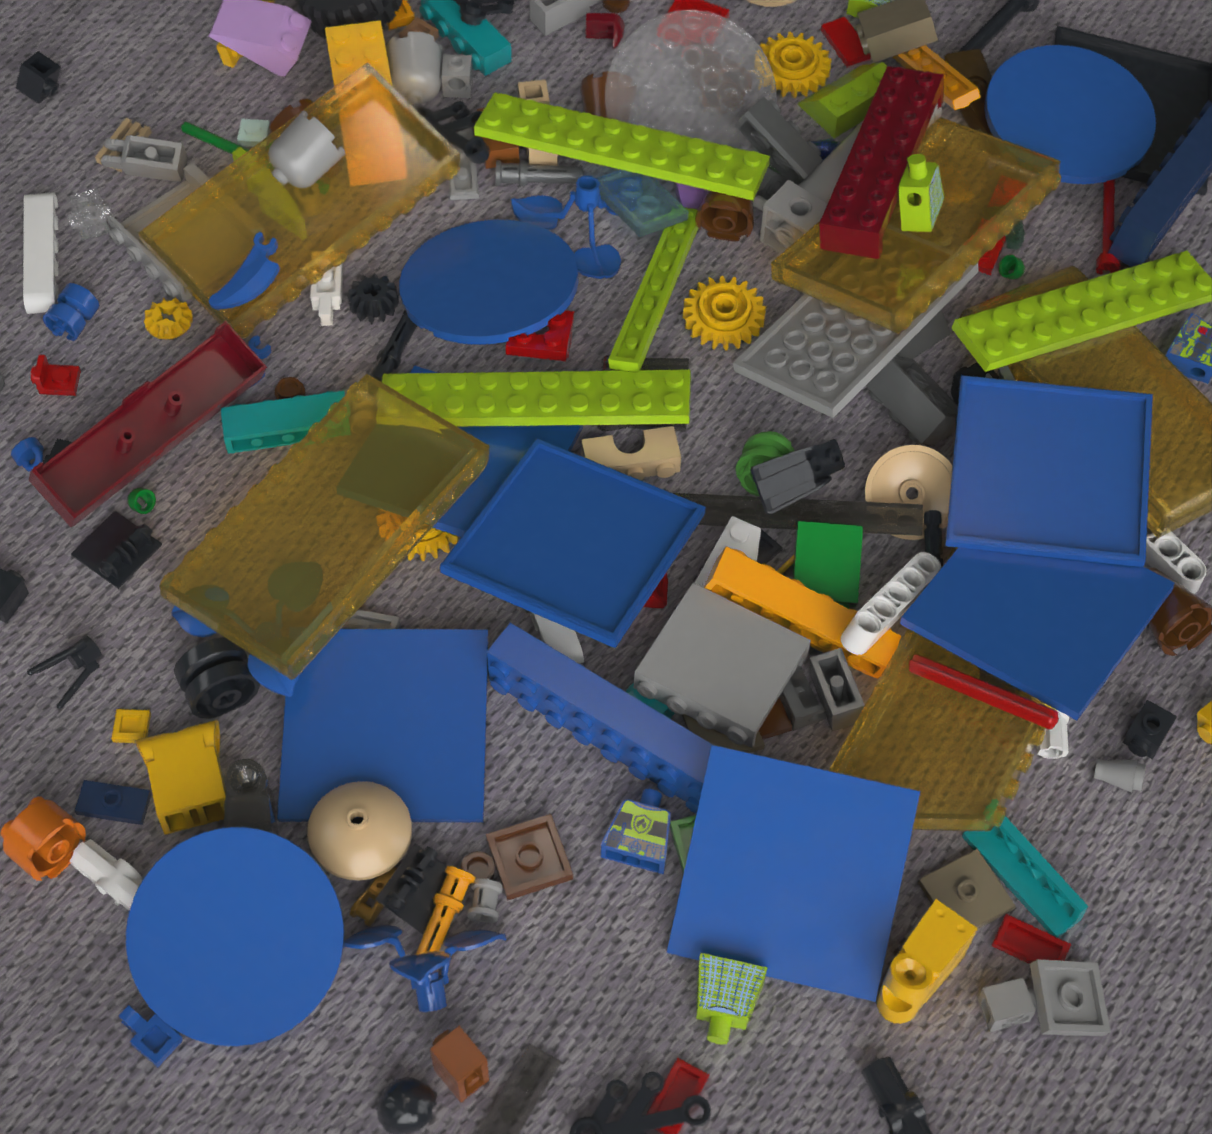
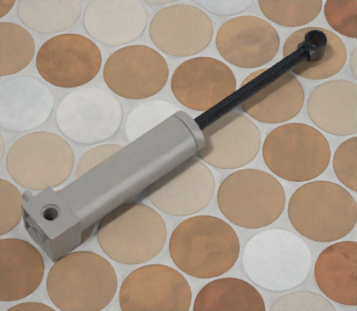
M1008 0L958 52L975 49L982 51L1019 12L1036 10L1040 0ZM938 103L924 136L942 116V109H938ZM863 121L799 185L788 180L769 200L764 199L760 195L756 196L753 200V206L763 211L760 241L806 270L825 251L820 249L819 222Z

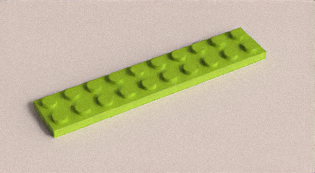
M494 92L474 125V135L752 201L756 196L770 162L769 155L760 154L755 151H747L729 145H721L699 138L682 136L672 132L648 128L643 125L630 124L616 119L604 118L586 112H578L560 106H552Z
M1183 251L955 319L951 329L983 370L988 372L1211 302L1212 278L1188 251Z
M691 369L640 370L638 372L618 370L383 374L376 422L378 426L389 427L689 424Z

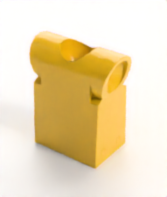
M218 720L193 725L177 732L162 733L135 740L138 751L148 769L156 814L164 835L232 817L219 762L220 727Z
M935 899L902 946L901 951L893 958L877 996V1007L880 1014L892 1023L902 1024L912 1020L923 1004L931 998L965 957L978 928Z

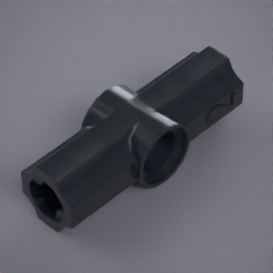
M890 1056L882 1057L862 1070L861 1073L879 1105V1116L881 1118L885 1117L891 1128L888 1131L889 1134H932L926 1123L927 1117L921 1101L912 1090H908Z

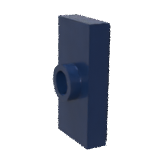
M84 780L74 811L76 815L143 825L152 794L150 790Z

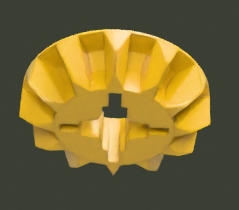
M163 297L162 302H152L151 308L145 310V327L152 336L159 339L167 340L180 337L189 330L193 321L192 312L187 303L179 302L176 297L173 300H166ZM161 312L168 316L173 315L174 321L167 318L163 319Z

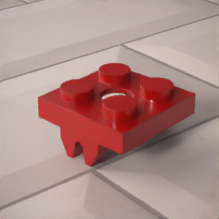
M565 310L561 315L557 314L548 321L547 327L549 331L543 335L532 333L526 336L525 333L509 337V341L506 342V355L566 361L569 358L575 311Z

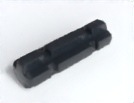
M937 510L925 511V552L935 556L942 568V528H939V525L942 524L941 512Z

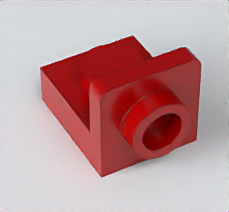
M39 354L37 364L33 365L31 369V381L33 384H36L39 394L76 396L81 369L80 366L49 364L46 355Z

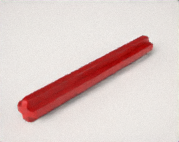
M915 654L909 661V671L918 676L1046 729H1053L1058 723V712L1047 706L919 654Z

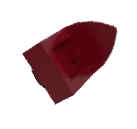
M586 13V39H613V49H615L624 35L625 23L623 19L616 13Z

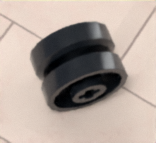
M220 637L194 646L181 656L173 670L181 690L185 692L184 695L192 714L198 718L212 719L249 703L256 696L260 688V683L252 677L248 669V656L244 647L235 638Z

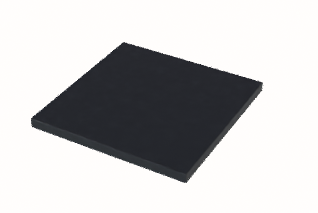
M1058 25L1054 30L1052 45L1079 47L1099 53L1129 71L1147 92L1155 111V135L1143 160L1128 170L1125 175L1121 176L1147 183L1155 170H1162L1160 165L1169 152L1175 153L1173 148L1183 134L1186 137L1189 135L1186 131L1194 118H1202L1199 114L1207 101L1212 102V63ZM1208 178L1196 194H1206Z

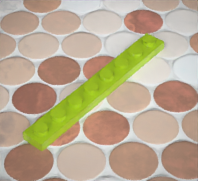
M673 207L609 356V369L630 372L640 371L698 231L695 221L698 209Z

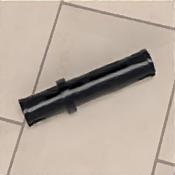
M404 310L385 348L377 354V363L368 376L369 384L375 388L381 389L383 374H392L393 370L399 367L401 363L400 357L417 327L408 317L406 310Z

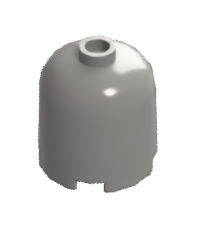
M410 31L407 33V37L398 40L397 36L392 37L387 43L386 51L394 97L401 102L411 105H419L433 100L441 87L442 45L434 42V36L424 32Z
M302 111L269 148V160L274 167L271 173L282 185L288 182L297 188H307L321 178L345 155L343 147L340 146L337 149L331 142L335 136L317 118L313 117L309 121L306 111Z

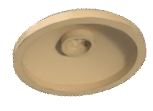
M921 445L900 446L885 453L871 468L865 485V500L871 517L881 529L894 537L905 540L924 539V530L926 529V525H924L925 511L937 510L941 512L942 524L939 525V528L943 530L947 526L953 465L938 451ZM909 488H915L918 491L916 499L911 500L906 496V491Z
M364 781L341 785L323 796L314 807L307 827L309 847L316 861L329 873L348 880L372 879L391 870L406 854L412 837L411 817L403 800L395 792L383 785ZM356 817L364 819L360 824L352 823V820Z

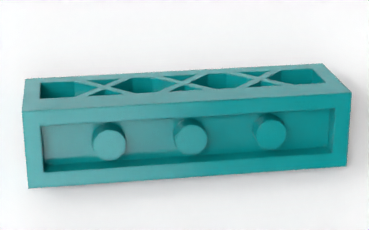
M994 803L987 806L981 820L963 832L961 837L973 850H979L991 870L1045 930L1059 938L1081 921L1089 906Z

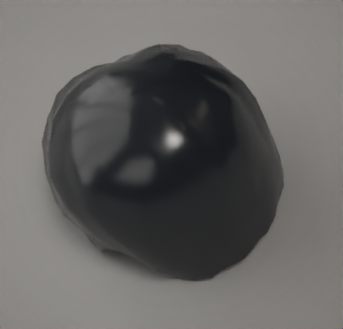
M404 1077L395 1080L383 1090L376 1109L380 1124L384 1130L392 1134L419 1131L427 1123H430L433 1117L432 1108L437 1104V1092L414 1077Z

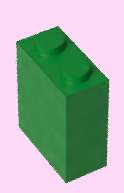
M798 521L792 579L801 581L805 587L819 594L830 596L834 602L848 609L856 607L859 596L863 526Z

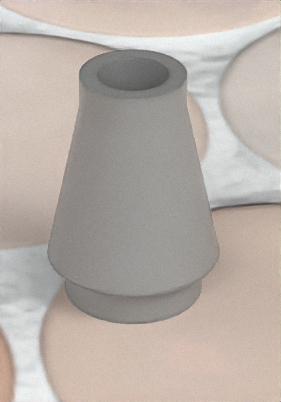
M1097 759L1094 779L1102 780L1133 793V790L1142 791L1146 765L1138 763V760Z

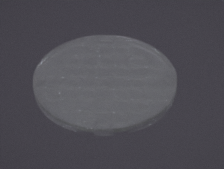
M697 10L666 13L649 20L633 31L620 46L613 58L608 71L604 93L606 113L609 119L643 125L656 130L672 132L682 136L699 138L704 141L758 152V150L735 127V124L762 97H765L767 100L771 99L775 103L777 102L772 68L758 43L734 22L717 14Z

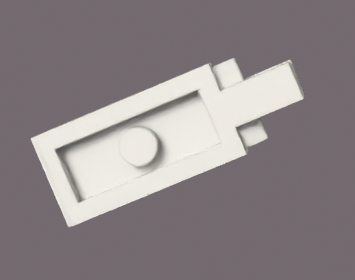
M342 251L312 253L310 298L313 310H319L321 326L333 325V310L340 309V304H342Z

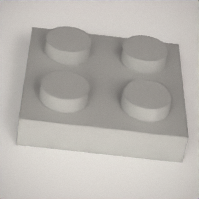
M1035 960L1030 963L1042 1034L1105 1036L1111 1033L1098 962Z

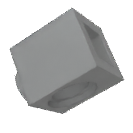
M443 55L441 74L443 97L471 98L473 82L472 55Z
M1023 977L984 987L978 996V1002L989 1032L1011 1027L1012 1022H1014V1025L1030 1022L1036 1012L1035 1009H1037L1034 991L1031 988H1027Z

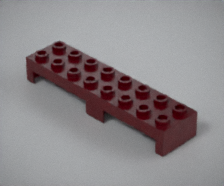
M886 67L819 222L820 249L880 259L883 251V235L899 198V184L908 164L907 159L913 154H918V149L935 107L938 103V109L941 108L944 101V74L902 67Z
M224 321L216 327L212 336L152 382L147 380L123 399L121 406L44 465L40 462L31 469L29 482L72 528L220 412V408L226 407L262 378L267 366L228 322Z

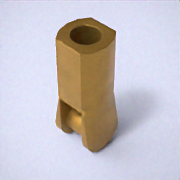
M396 867L372 880L367 889L353 904L350 916L353 918L359 916L364 919L365 925L368 927L373 924L384 906L378 901L372 908L365 903L369 898L376 899L396 871Z

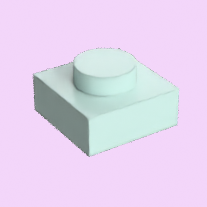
M241 119L237 137L238 145L266 148L270 131V120Z

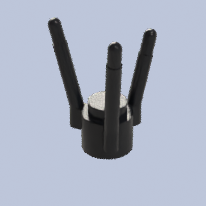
M86 635L68 649L27 670V674L31 676L35 673H40L67 658L76 669H80L82 666L85 668L57 704V708L61 709L88 676L100 667L96 660L102 656V653L95 642Z

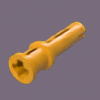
M446 866L445 872L447 875L440 892L435 893L433 897V903L436 906L416 951L417 955L427 952L438 925L440 927L429 952L440 951L455 913L463 910V898L469 884L474 883L475 876L459 868ZM458 882L454 893L451 894L455 883ZM444 909H445V910H446L445 915H444V917H441V916H442V913H443V911H444Z

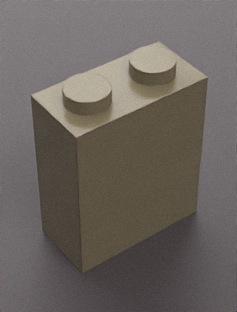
M894 0L857 13L860 24L855 25L864 54L870 53L873 63L938 41L932 17L925 0Z

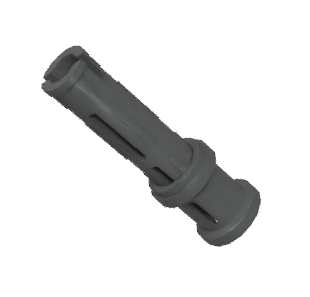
M496 160V186H500L501 183L519 184L520 187H524L527 183L576 184L577 179L582 177V166L528 165V162L520 161V163H502L501 160Z

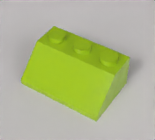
M883 62L860 65L818 90V92L798 102V106L835 139L864 120L887 65Z

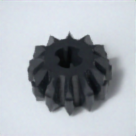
M374 272L372 277L367 278L362 274L361 281H353L352 289L348 290L347 297L348 302H350V311L352 314H357L360 322L368 317L372 325L375 317H379L384 322L386 315L394 316L395 307H398L399 304L397 287L394 282H389L386 275L378 278Z

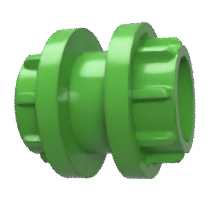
M772 431L760 432L748 438L743 447L742 455L736 464V475L741 482V486L750 494L759 496L750 471L751 467L782 454L795 451L791 442L785 436Z

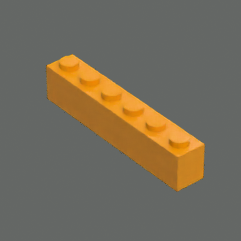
M727 546L716 559L704 588L810 639V646L823 653L842 648L850 667L877 679L889 669L901 639V635L893 632L890 628L866 653L856 655L849 652L842 645L840 637L858 612L857 610L848 609L834 602L830 596L819 594L805 587L801 581L789 579L776 572L773 567L760 564L748 558L744 552Z

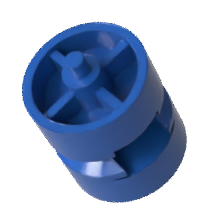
M68 283L58 295L57 304H52L44 314L43 322L53 332V335L62 336L66 331L68 333L66 339L75 341L84 330L86 325L84 319H92L100 305L97 298L87 288L78 284Z

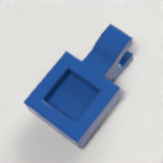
M128 1005L119 1015V1018L122 1020L121 1023L136 1034L130 1040L131 1045L157 1068L183 1041L182 1036L156 1014L147 1022Z

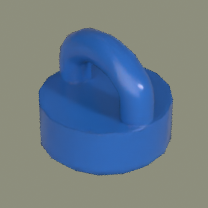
M29 437L14 446L11 451V457L17 465L23 466L30 472L36 465L43 462L44 447L37 438ZM35 458L33 464H31L29 461Z

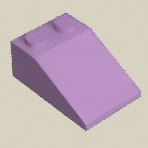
M223 0L209 37L276 75L285 77L297 62L311 21L293 9L261 0Z

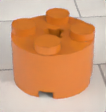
M38 796L32 799L27 808L18 814L14 820L5 823L0 835L4 838V853L32 878L42 881L41 877L48 876L50 879L57 877L70 864L69 860L77 848L80 839L85 842L86 830L82 824L54 801L45 800L42 796Z

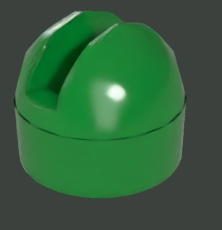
M1010 254L1002 258L998 269L1002 277L1016 280L1024 274L1025 266L1019 257Z
M134 488L127 496L129 507L140 514H147L152 511L156 503L154 493L145 488ZM138 498L145 501V504L147 503L145 508L141 509L142 506L137 502Z

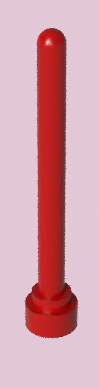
M1115 179L1103 182L1102 253L1096 259V272L1103 275L1102 270L1111 271L1110 273L1120 271V260L1111 253H1108L1113 244L1109 238L1115 230Z

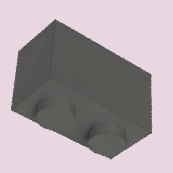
M842 648L810 657L809 675L820 703L824 707L831 730L836 731L863 722L865 705Z

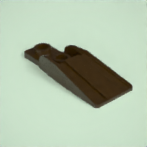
M975 49L947 53L944 56V60L978 87L980 98L971 102L967 107L959 108L966 123L972 130H982L992 153L1005 152L993 137L985 117V96L992 76L982 51Z

